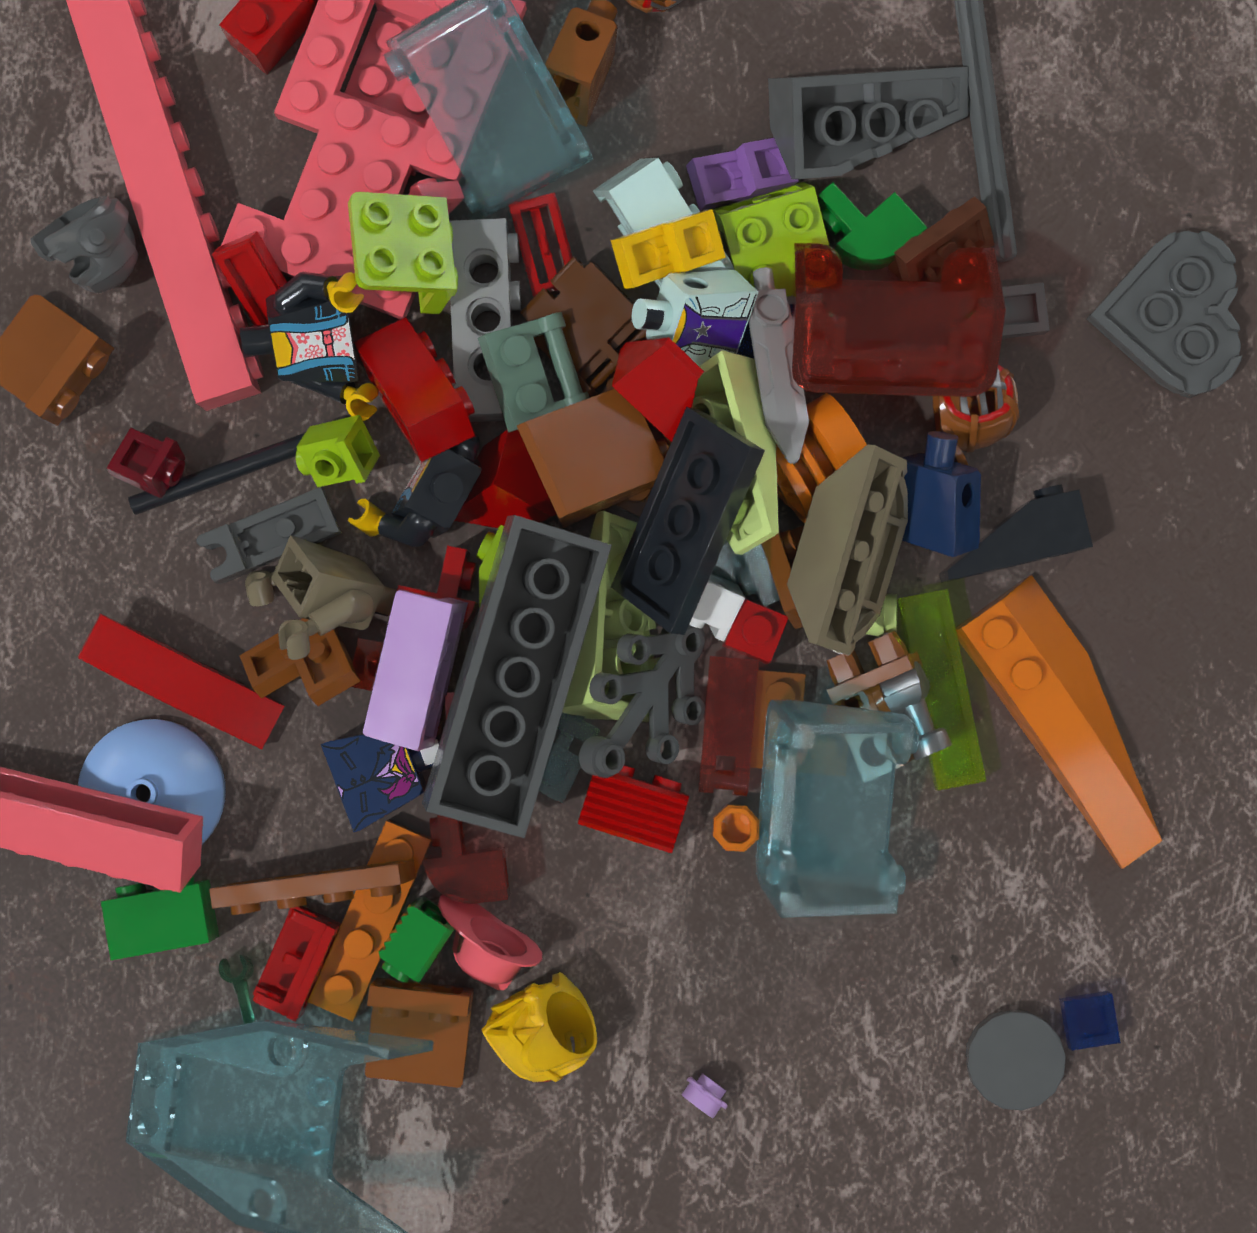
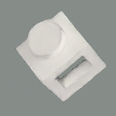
M711 574L689 625L702 629L706 623L709 625L714 637L724 642L745 600V596L739 586Z

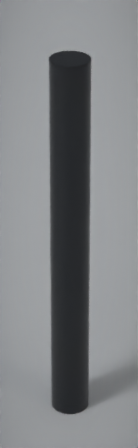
M305 433L184 476L175 486H169L162 499L146 491L128 497L130 507L133 513L137 515L296 456V447Z

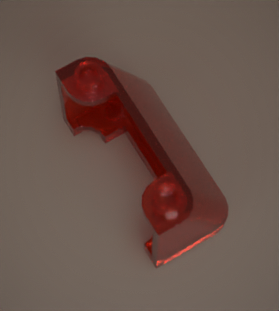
M794 243L792 374L799 387L815 393L971 397L988 391L994 384L997 376L1006 312L995 248L968 247L958 249L945 259L940 282L843 280L842 259L835 249L823 244Z

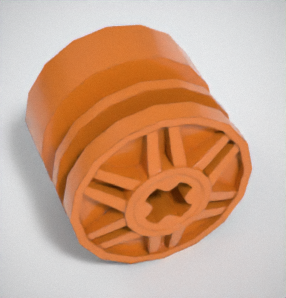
M828 393L807 404L809 424L797 463L790 464L776 444L777 494L783 503L788 505L804 523L807 519L815 488L867 445L850 416L839 402Z

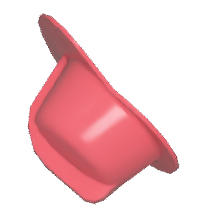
M445 893L439 897L438 906L442 916L456 930L452 947L455 960L462 971L471 978L496 990H505L522 967L536 966L542 961V951L532 939L515 928L506 925L471 899L456 893Z

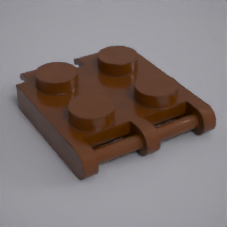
M573 256L550 280L559 290L560 294L555 297L548 289L543 288L520 313L529 322L562 312L566 327L562 328L582 391L583 393L588 392L591 398L599 394L596 389L616 370L620 353L618 349L631 338L633 339L630 342L646 340V330L642 329L636 335L638 329L632 323L634 302L600 266L592 261L585 266L577 257ZM544 335L534 337L537 346L551 359ZM610 359L611 361L603 368L604 364ZM598 373L591 382L588 381L594 374Z

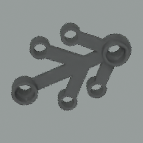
M689 625L685 635L671 634L662 628L660 634L643 636L627 633L619 639L617 655L622 662L641 665L648 660L650 655H663L653 670L620 675L600 672L592 678L589 687L590 695L597 702L615 704L623 695L634 693L636 695L607 737L594 735L583 743L579 753V762L581 768L587 774L609 778L623 768L625 763L623 748L648 712L649 739L646 743L647 757L651 761L663 764H670L676 759L679 753V743L674 736L669 735L668 682L675 673L676 699L672 704V716L675 721L688 725L698 724L704 716L705 706L702 699L695 696L694 662L700 657L704 649L705 634L703 628ZM635 643L636 651L634 655H632V646ZM609 682V690L605 695V685ZM690 704V711L687 715V707ZM664 742V750L661 754L660 749Z

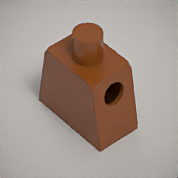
M591 0L587 11L578 7L570 10L544 65L543 111L587 127L615 55L618 25L614 20L618 11L611 2L607 0Z

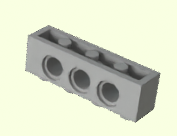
M506 218L450 221L453 228L452 249L454 267H456L458 272V289L456 295L450 299L453 374L456 382L454 389L463 386L473 404L475 413L468 416L470 422L505 421L492 381L480 379L476 375L478 365L484 360L478 338L490 332L512 327V311L521 310L520 281H511L510 263H519L518 234L509 233ZM488 263L498 268L496 278L489 283H479L472 278L474 270L481 264ZM484 311H493L501 317L499 325L489 332H482L474 327L475 319Z

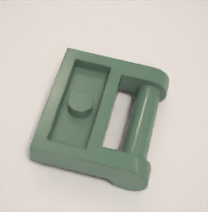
M562 312L490 332L478 338L508 432L518 430L517 425L590 398L588 392L583 393L562 330V328L566 327ZM544 335L564 396L563 400L554 402L534 341V337Z

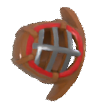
M941 352L934 365L932 377V407L935 430L958 436L954 462L968 466L962 451H967V453L974 452L976 449L988 447L1006 438L1018 422L1020 415L1014 374L1001 365L984 360L970 359L969 356L961 357L960 360L950 363L953 352Z

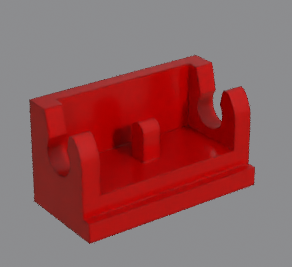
M303 906L290 908L264 971L252 994L254 995L253 1001L296 1022L307 1008L310 995L342 923Z

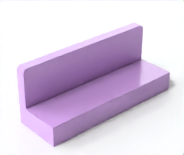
M398 590L395 593L364 724L363 734L365 736L415 751L434 746L466 614L467 602L452 598L435 599L406 590Z

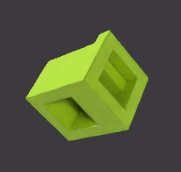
M356 415L310 426L298 443L295 456L299 471L305 476L311 475L316 486L322 487L355 480L356 484L365 482L380 454L361 416Z

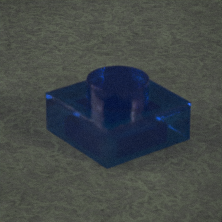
M1103 991L1059 999L1067 1047L1070 1050L1074 1051L1121 1043L1112 993Z

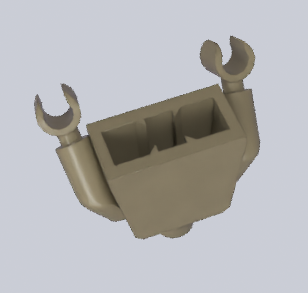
M292 535L288 539L274 572L270 573L264 570L253 571L249 573L245 580L247 597L251 606H263L272 603L275 599L273 586L277 585L300 618L308 619L306 622L302 620H287L279 628L280 649H287L288 658L291 660L302 659L310 653L309 636L316 633L323 636L338 626L364 630L369 626L374 613L386 617L390 616L395 593L397 592L394 588L384 586L364 561Z

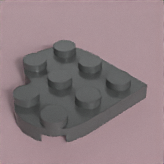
M1190 231L1170 233L1147 251L1086 319L1156 383L1169 391L1186 398L1211 392L1233 376L1242 359V355L1239 356L1241 343L1238 331H1240V326L1228 310L1238 290V287L1235 288L1237 275L1233 265L1236 263V258L1224 241L1207 231H1200L1199 233Z

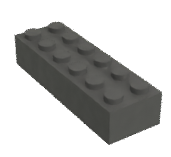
M507 516L422 800V805L426 812L525 838L611 550V544L520 516Z

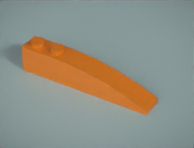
M1029 575L951 631L1118 866L1124 869L1159 844L1162 839L1087 651L1034 577Z

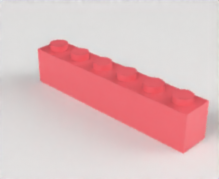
M0 767V848L14 851L20 855H31L59 862L68 867H79L107 874L112 878H123L151 885L160 890H171L179 893L201 866L203 816Z

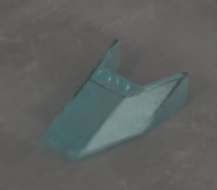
M264 1020L138 1043L125 1142L236 1225L264 1233H408L340 1184L333 1175L332 1166L343 1079L346 1069L351 1065L433 1051L434 1041Z

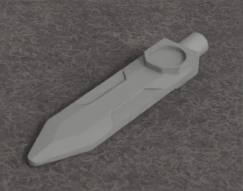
M763 267L753 272L754 285L758 295L749 318L766 428L786 460L790 464H795L800 458L809 424V417L786 290L775 289L772 269Z

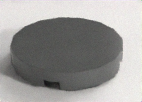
M1009 1010L990 1014L975 1027L966 1044L965 1056L967 1057L966 1065L970 1081L986 1100L1002 1109L1022 1111L1041 1105L1056 1092L1064 1077L1066 1056L1060 1037L1046 1021L1028 1011Z

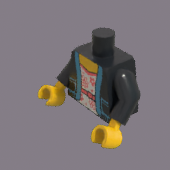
M300 272L276 290L275 294L266 298L267 325L240 328L244 357L274 354L278 379L290 381L293 384L346 404V409L351 416L360 415L363 421L368 420L377 411V407L366 402H372L378 396V390L371 383L362 384L358 389H356L354 382L359 381L349 313L353 312L365 298L363 294L351 292L357 285L355 273L348 272L342 276H330Z
M474 432V437L423 462L420 461L391 513L386 514L367 499H360L357 504L366 509L364 514L357 520L349 517L348 521L369 537L380 534L383 537L412 547L422 546L430 537L435 538L447 532L483 469L479 459L476 457L480 446L479 437Z

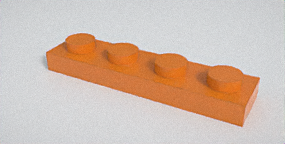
M387 820L367 865L414 859L417 877L433 838ZM415 879L401 884V893L371 897L370 889L355 891L354 899H352L308 1003L352 1022L354 1021L381 959L378 951L384 946V942L394 930Z

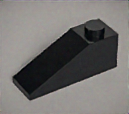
M1062 484L1033 491L1035 500H1031L1017 508L980 539L978 549L962 554L939 573L941 583L1093 547L1079 489L1064 493Z

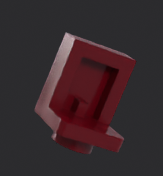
M130 427L106 469L111 476L162 499L169 486H175L181 479L185 469L184 460L186 458L177 441L166 437L162 442Z

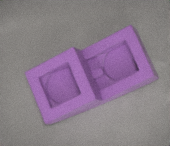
M774 138L743 143L735 151L693 158L686 165L700 211L742 201L794 185L799 181L798 179H791Z

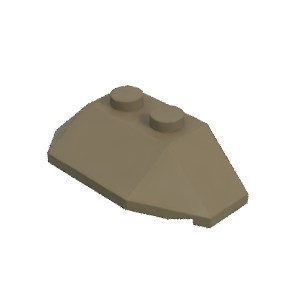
M866 445L815 488L787 583L809 643L848 656L855 649V643L865 636L880 616L908 521V492L904 479L907 473V460L876 445Z

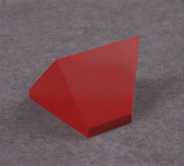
M669 337L626 342L620 349L612 387L672 442L686 407L692 408L698 379L704 371Z
M507 429L483 446L477 457L483 469L454 521L499 528L500 524L505 525L506 518L510 515L520 516L539 523H544L557 515L519 430L508 432Z

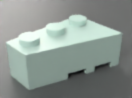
M659 158L639 159L593 190L601 203L607 200L621 222L618 225V229L623 236L700 212L695 204L688 206L678 189L683 187V183L674 167L668 161L662 164ZM725 253L726 258L687 272L734 270V267ZM663 278L655 280L659 288H661Z

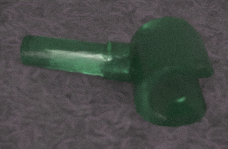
M240 955L243 970L238 977H233L230 973L228 960L222 959L219 963L218 971L224 981L233 983L243 1023L254 1022L255 1016L247 982L253 973L252 961L247 956Z

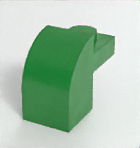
M834 182L817 197L825 231L831 236L839 234L842 238L837 243L832 256L840 263L853 269L871 271L889 266L890 263L896 260L894 253L896 250L904 246L909 239L918 236L928 228L896 192L890 195L867 217L858 210Z

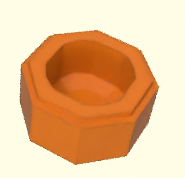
M727 804L713 816L712 836L726 851L745 852L759 839L760 820L746 805Z

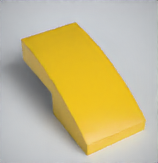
M713 209L671 220L611 240L624 289L635 288L666 277L669 273L687 272L726 258Z

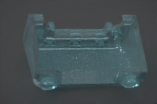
M455 0L386 41L390 51L383 55L385 61L398 82L406 78L417 92L462 173L461 176L465 183L461 186L465 197L463 200L472 214L480 210L482 216L487 218L593 161L592 153L511 0Z
M792 699L771 700L769 702L765 727L756 869L762 890L781 918L897 913L898 895H902L905 890V873L903 867L896 865L894 858L888 852L896 764H906L909 761L911 754L917 752L919 744L917 727L907 715Z

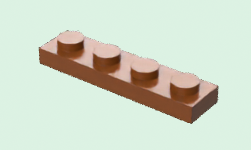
M414 859L232 882L210 888L209 890L212 909L230 906L231 915L260 911V902L277 901V909H286L307 905V896L323 895L324 903H333L354 899V890L370 889L371 897L401 893L400 885L416 879Z

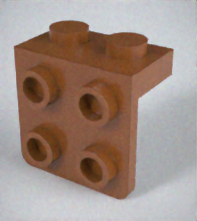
M32 295L0 337V386L24 402L25 407L37 416L58 426L76 408L80 395L91 380L103 371L107 365L109 355L115 348L41 295Z

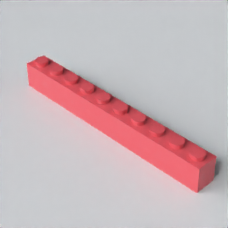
M66 0L195 402L208 411L260 394L261 390L257 379L264 377L263 369L258 356L245 358L243 354L240 328L249 326L241 305L232 304L228 288L231 286L212 256V253L215 251L213 242L220 240L219 233L210 212L203 214L198 197L205 195L204 187L195 167L188 168L183 153L190 150V144L181 122L174 123L169 107L176 105L166 76L159 78L154 63L161 60L156 40L151 31L144 32L140 20L141 16L147 15L143 0Z

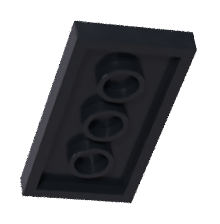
M686 407L611 588L669 633L685 635L765 450L705 412Z

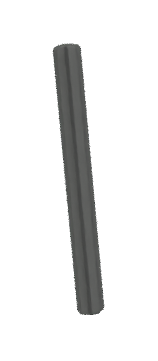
M954 0L963 67L968 66V106L981 203L987 208L994 240V246L988 249V254L991 262H1006L1016 257L1017 247L983 0Z

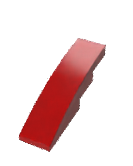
M101 613L77 656L78 659L261 750L285 707L282 703L268 696L261 699L253 689L238 683L236 679Z

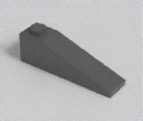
M968 66L768 79L770 130L791 179L795 180L841 176L853 170V167L874 157L884 156L892 152V149L915 138L927 136L968 116Z

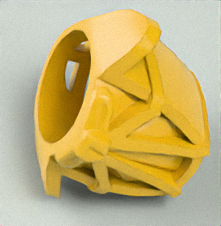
M561 972L552 975V982L541 985L532 983L503 1002L493 1005L491 1007L493 1012L486 1025L481 1029L486 1040L501 1061L517 1076L532 1082H557L561 1080L565 1075L582 1067L594 1052L597 1044V1032L592 1012L580 990ZM570 1037H574L575 1052L572 1050Z

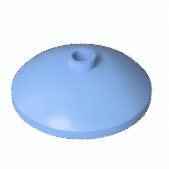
M144 719L126 723L105 735L93 747L83 764L78 786L138 800L136 790L138 786L144 784L151 792L150 799L146 803L203 816L202 845L219 823L225 803V779L222 767L208 743L193 730L181 724L161 719Z

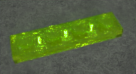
M948 589L899 598L897 601L907 651L909 654L918 652L923 664L921 667L929 680L930 688L925 701L934 728H944L952 742L951 746L928 755L935 790L939 791L986 782Z

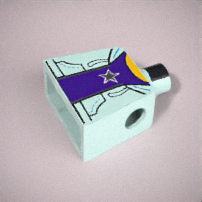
M736 270L669 273L663 278L657 300L641 298L636 300L632 309V323L636 329L646 330L647 340L669 337L700 366L722 350L737 354L758 291Z

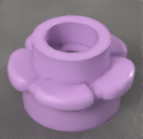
M703 1073L697 1081L692 1077H688L687 1081L689 1084L681 1095L711 1118L715 1117L721 1107L727 1108L728 1105L721 1100L726 1090Z

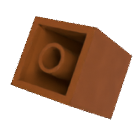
M615 389L517 425L563 528L651 489L669 447L665 439L661 437L655 440L647 424L649 421Z

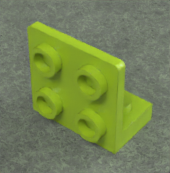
M800 182L713 209L718 230L725 235L734 270L740 273L754 288L753 272L763 267L772 269L775 289H785L787 297L836 282L837 275L814 186Z

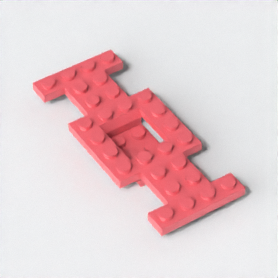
M318 0L274 111L277 119L317 133V137L284 220L238 203L222 245L258 231L277 266L285 276L293 278L300 272L330 276H342L348 272L355 273L348 201L351 195L355 192L403 195L410 175L415 176L416 172L443 182L460 181L527 10L526 2L521 0ZM375 3L377 7L375 17L345 93H343L340 89ZM358 285L351 291L355 294L364 295L365 298L360 303L361 305L398 319L407 317L416 292L365 290Z

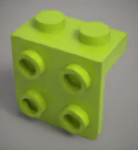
M372 192L353 193L348 201V211L357 285L365 290L418 292L420 312L440 314L451 297L456 295L458 289V272L456 267H454L452 249L453 228L449 221L447 198Z

